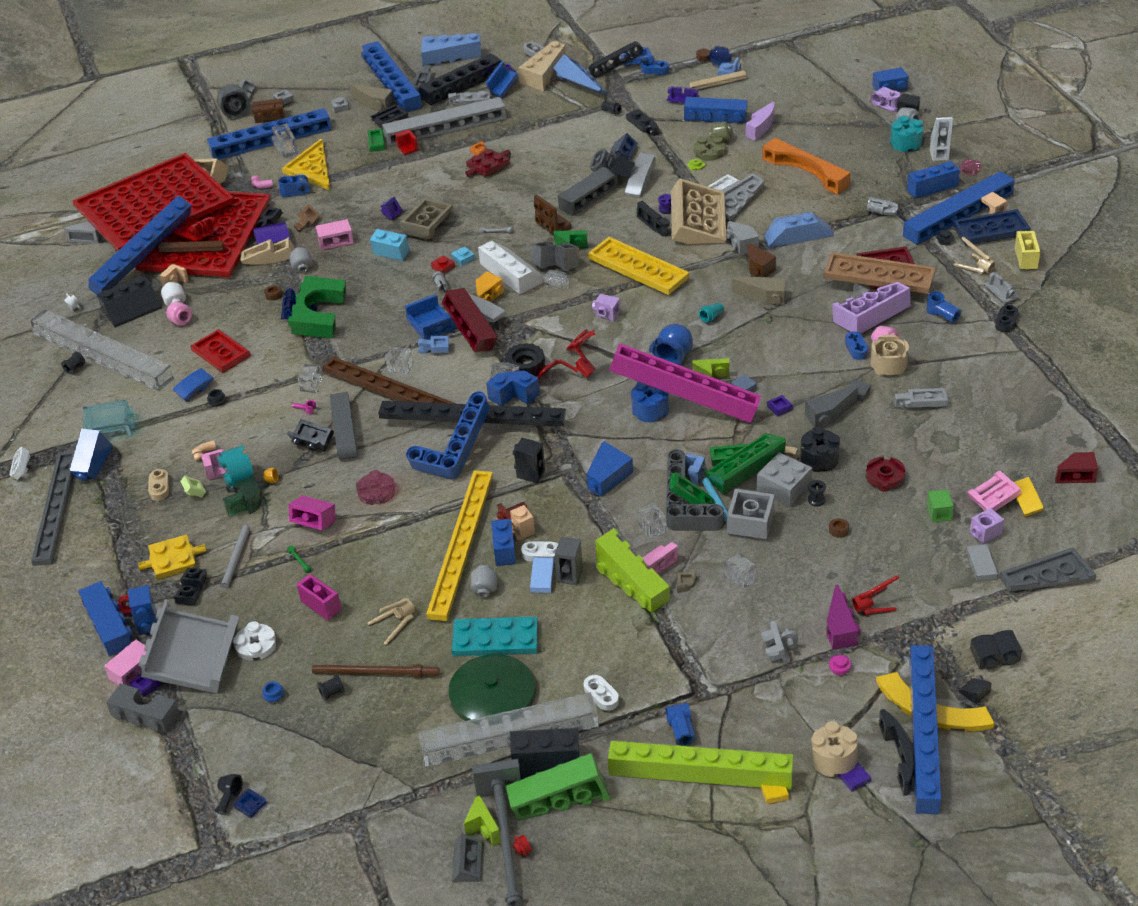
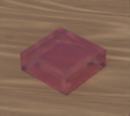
M965 158L959 166L960 172L975 175L980 168L981 162Z

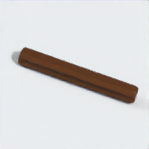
M223 241L161 242L158 249L159 252L223 251L224 243Z

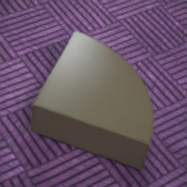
M697 572L676 573L678 593L687 591L694 586L697 580Z

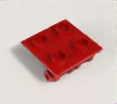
M207 217L201 221L193 220L173 230L172 233L198 242L204 237L212 235L219 228L214 227L215 220L213 217Z

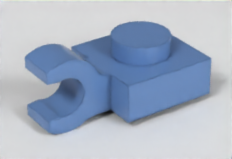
M431 336V340L419 339L418 346H423L419 347V353L424 354L431 350V353H449V337Z

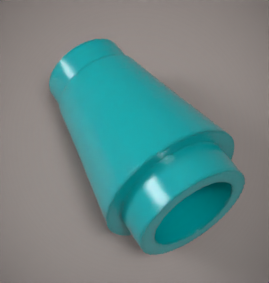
M718 302L702 306L699 310L701 321L712 322L724 311L723 304Z

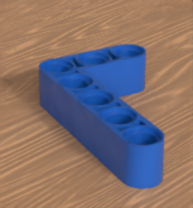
M481 391L471 394L445 452L420 446L408 448L406 457L411 467L418 471L449 479L457 478L462 472L489 412L490 406L486 395Z

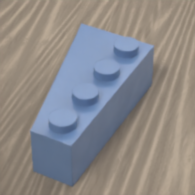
M480 34L422 37L421 56L423 68L425 65L435 63L436 66L441 65L443 61L455 62L458 58L467 60L481 57Z

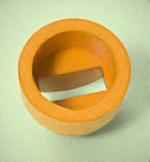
M266 469L262 476L264 481L267 483H277L279 478L277 469Z

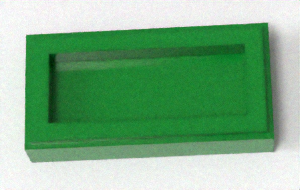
M383 129L368 130L370 152L385 150Z

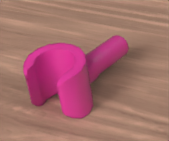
M308 400L305 404L292 403V407L304 409L307 414H312L313 409H316V402Z

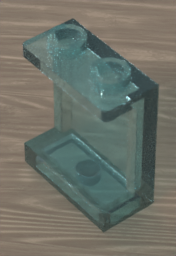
M127 399L83 407V429L98 430L101 433L125 429L128 437L132 436V429L135 428L133 418H131L134 417L133 407L129 406Z

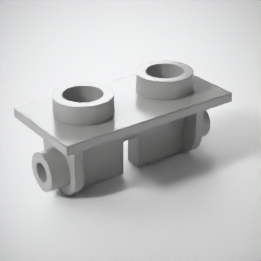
M246 76L244 81H240L239 86L250 98L255 89V84L247 81L248 76Z
M990 273V281L984 283V285L1001 301L1008 303L1020 298L1016 294V289L1006 281L1003 282V278L999 273Z

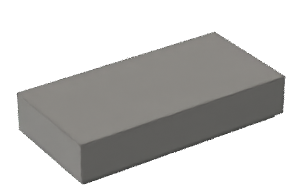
M987 544L967 546L966 553L976 581L997 579L998 573Z

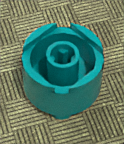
M900 116L898 120L891 124L890 144H892L895 150L908 152V149H913L915 151L922 146L923 121L912 119L908 116Z
M243 445L220 452V456L217 457L220 468H224L225 471L223 475L226 486H231L232 489L255 481V478L251 477L254 471L248 454H243L242 452L245 449Z

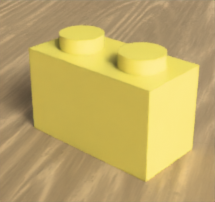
M1017 231L1015 252L1020 269H1038L1040 249L1035 232Z

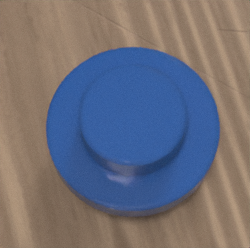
M269 682L263 688V698L268 702H276L283 697L284 689L278 682Z

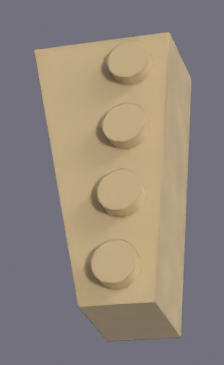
M552 41L518 68L520 84L544 91L546 84L548 85L551 82V77L556 75L553 67L563 54L566 55L565 44Z

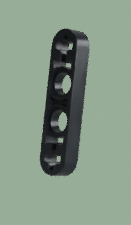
M634 41L592 63L589 66V72L593 77H600L640 56L643 52V47L639 42ZM622 53H626V56L624 58L619 59V56ZM609 60H613L611 65H606Z

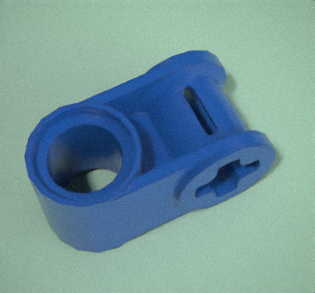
M304 174L284 176L278 180L282 197L305 195L310 191L308 178Z

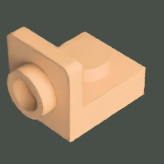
M174 264L170 265L160 274L163 287L169 282H188L186 269Z

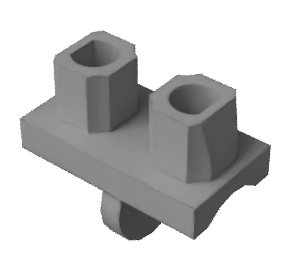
M776 621L770 622L771 629L761 633L766 646L776 643V645L766 648L767 655L771 662L781 658L784 663L791 662L786 646L790 649L794 648V644L799 639L798 634L795 631H790L788 628L784 629V633H782L778 629Z

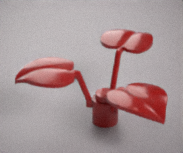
M584 330L566 348V351L571 349L573 352L576 350L581 357L575 362L576 367L561 359H556L540 371L537 377L538 380H540L543 374L558 364H563L576 373L579 371L585 378L591 375L596 368L585 357L581 347L584 342L595 335V330Z

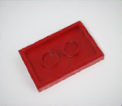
M219 329L190 346L191 351L221 373L251 356L249 350Z

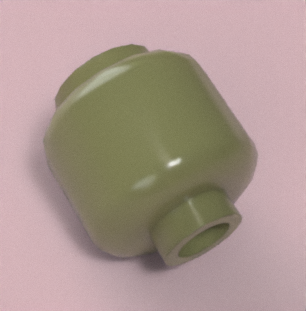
M725 121L713 124L712 130L709 131L710 138L721 137L723 142L730 141L731 136H733L731 125Z

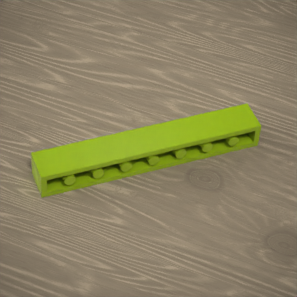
M623 741L610 742L608 754L609 776L760 788L761 785L786 787L787 790H792L793 754Z

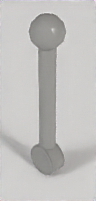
M512 227L496 229L479 228L480 234L486 232H513Z

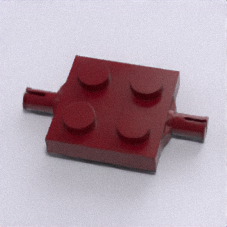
M487 149L483 153L473 156L466 161V166L470 168V170L465 171L466 176L470 177L474 174L488 176L509 165L510 158L508 156L511 155L510 150L507 149L502 153H498L492 149Z

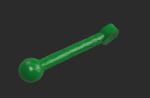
M288 546L287 552L298 560L303 566L304 572H310L311 566L306 565L295 552V547Z

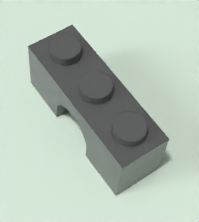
M121 683L106 702L110 715L113 718L129 721L134 725L145 726L153 731L164 733L168 732L180 715L176 700L156 695L150 703L142 705L143 700L139 689Z

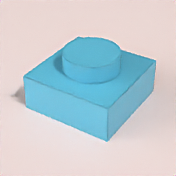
M466 247L451 253L452 259L460 266L475 260L474 253Z

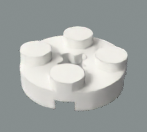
M252 621L233 638L236 653L240 658L253 661V658L260 657L261 660L268 657L275 650L276 637L272 628ZM259 640L258 643L254 642L253 644H251V642Z

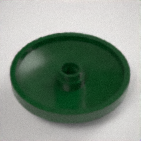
M501 654L479 656L463 664L452 676L448 690L454 712L464 721L480 727H498L516 721L529 710L536 694L535 680L530 669L520 660Z

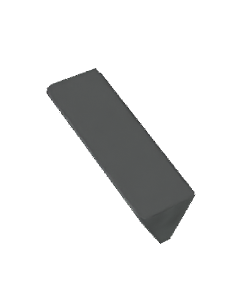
M461 834L454 842L453 882H479L481 880L483 840Z

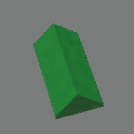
M765 433L706 471L705 475L720 493L724 495L761 471L779 452L785 454L786 439L785 437Z

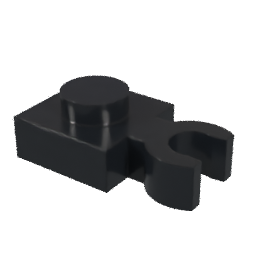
M268 207L260 216L261 220L257 221L256 227L269 226L270 223L274 224L283 214L281 208Z

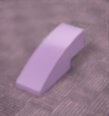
M771 102L752 114V120L746 123V137L756 141L768 131L775 117V102Z

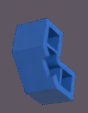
M526 371L498 373L486 382L488 399L501 406L513 397L529 404L540 395L538 378Z

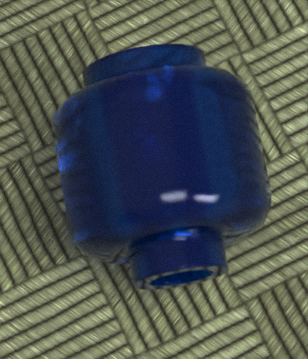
M715 46L710 50L709 60L713 65L721 66L722 63L731 62L732 53H730L729 48Z

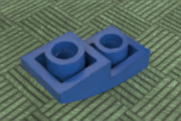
M200 368L185 377L172 390L187 402L198 389L202 392L214 378Z

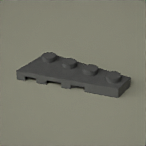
M1072 547L1000 572V579L1012 592L1095 581L1096 574Z

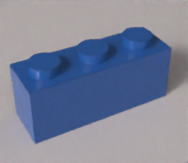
M952 161L909 173L907 191L914 198H919L958 186L960 169Z

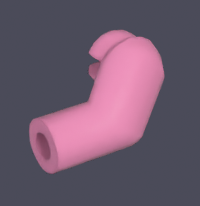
M259 176L251 177V184L259 189L273 188L272 180L260 181Z

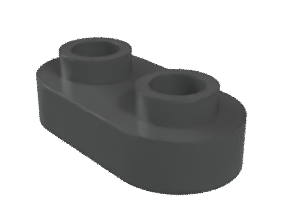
M601 149L593 155L590 169L593 173L606 166L607 163L605 161L609 154L606 149Z

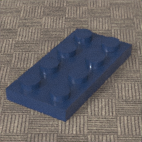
M1018 209L953 220V227L960 238L965 237L972 244L1014 237L1017 231L1031 230Z

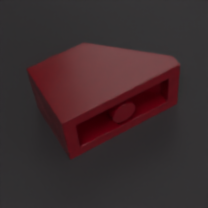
M1074 452L1057 466L1055 484L1096 483L1098 465L1094 452Z

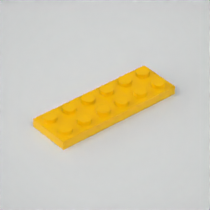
M611 237L606 238L588 252V259L667 295L671 294L690 278L688 271Z

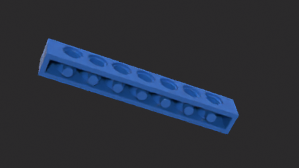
M379 41L362 45L363 51L361 55L363 60H366L368 67H371L378 80H381L383 87L392 90L393 100L397 101L398 106L406 112L422 108L420 94Z
M325 108L207 138V143L212 158L220 160L332 130L327 111Z

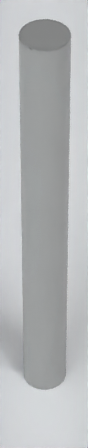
M244 525L240 532L221 582L223 588H228L250 531V527Z

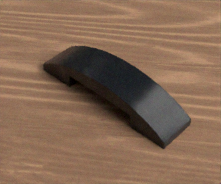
M881 709L879 726L884 741L894 740L901 763H898L897 779L903 796H907L910 791L913 774L912 747L900 723L888 711Z

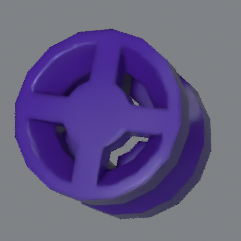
M663 194L659 196V212L671 214V195Z

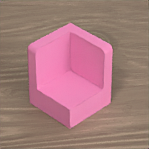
M223 449L201 454L208 480L223 477L225 474L224 468H220L217 457L220 456V452L224 451Z

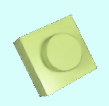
M184 476L180 481L184 491L190 496L195 495L202 498L206 493L200 480Z

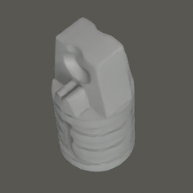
M873 197L869 198L867 204L868 212L896 216L899 205Z

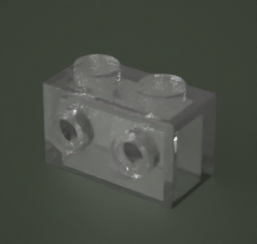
M283 124L272 127L274 135L272 136V142L274 146L276 145L277 152L281 153L283 158H291L298 155L296 141L289 126Z

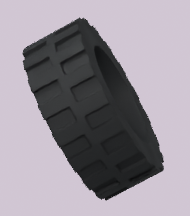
M528 343L512 346L505 353L506 371H526L535 377L538 376L545 367L543 350L538 345ZM521 359L534 360L533 362L528 364L516 363L518 360Z

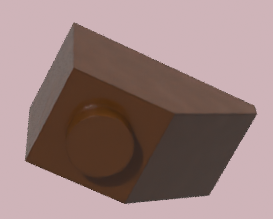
M750 243L747 245V261L750 274L756 277H767L776 270V256Z

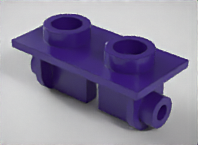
M668 87L669 95L667 101H672L673 103H685L686 97H700L698 95L699 91L696 89L684 88V92H682V87Z

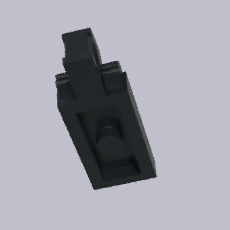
M633 110L626 114V120L643 133L649 132L653 136L659 134L657 123L641 110Z

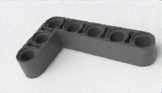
M679 449L671 450L668 453L666 525L668 529L674 531H718L724 527V508L721 505L685 504V499L670 490V476L677 472L685 477L686 472L685 453Z

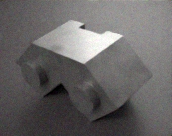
M553 242L532 243V264L540 269H547L548 266L556 265L562 268L563 271H570L579 265V247L570 243H563L562 245H553Z

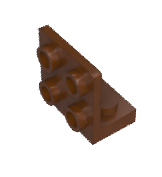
M534 196L535 221L538 225L553 235L554 231H568L572 229L571 223L557 214L556 207L540 196Z

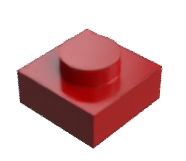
M443 255L431 262V268L445 274L455 268V262Z

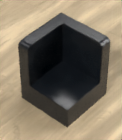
M902 93L898 100L897 113L904 107L919 111L920 97Z

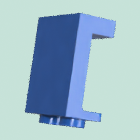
M436 294L405 306L408 322L422 339L431 340V336H441L456 330V324L450 315L439 305Z

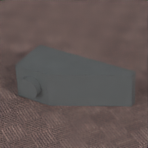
M851 386L805 400V416L813 427H821L833 423L857 402L858 386Z

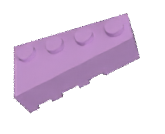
M895 282L877 288V292L863 293L860 298L854 299L851 297L846 299L845 303L832 304L833 322L850 332L854 331L862 334L910 307V288Z

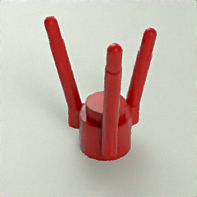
M896 575L869 591L853 597L852 603L856 612H863L866 616L872 613L896 611L895 607L871 609V606L874 605L871 596L885 590L887 585L898 580L899 576Z

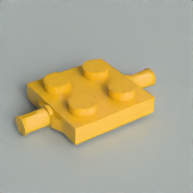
M186 534L148 545L150 552L149 560L138 563L140 571L152 567L158 580L185 572L187 568L196 567L195 555L207 551L205 544L192 547Z

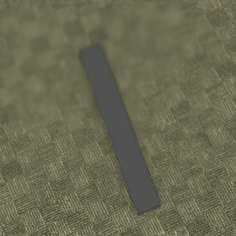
M63 452L57 455L31 560L33 566L53 564L74 476L70 468L75 452Z

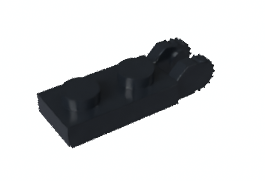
M644 201L638 202L636 217L654 232L662 236H668L669 229L666 227L670 226V221L667 218H663Z

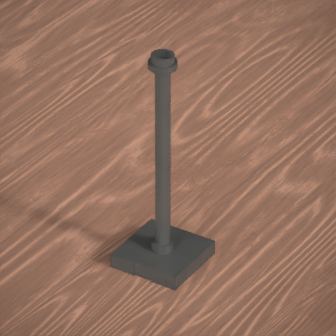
M518 759L474 765L472 770L476 796L480 795L481 797L495 794L508 893L504 897L505 902L508 906H519L522 903L523 896L517 890L504 793H507L506 786L521 780Z

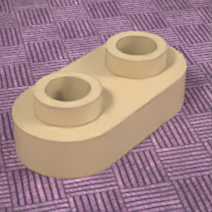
M156 469L149 474L148 492L150 498L154 501H161L169 495V476L167 471L163 469Z

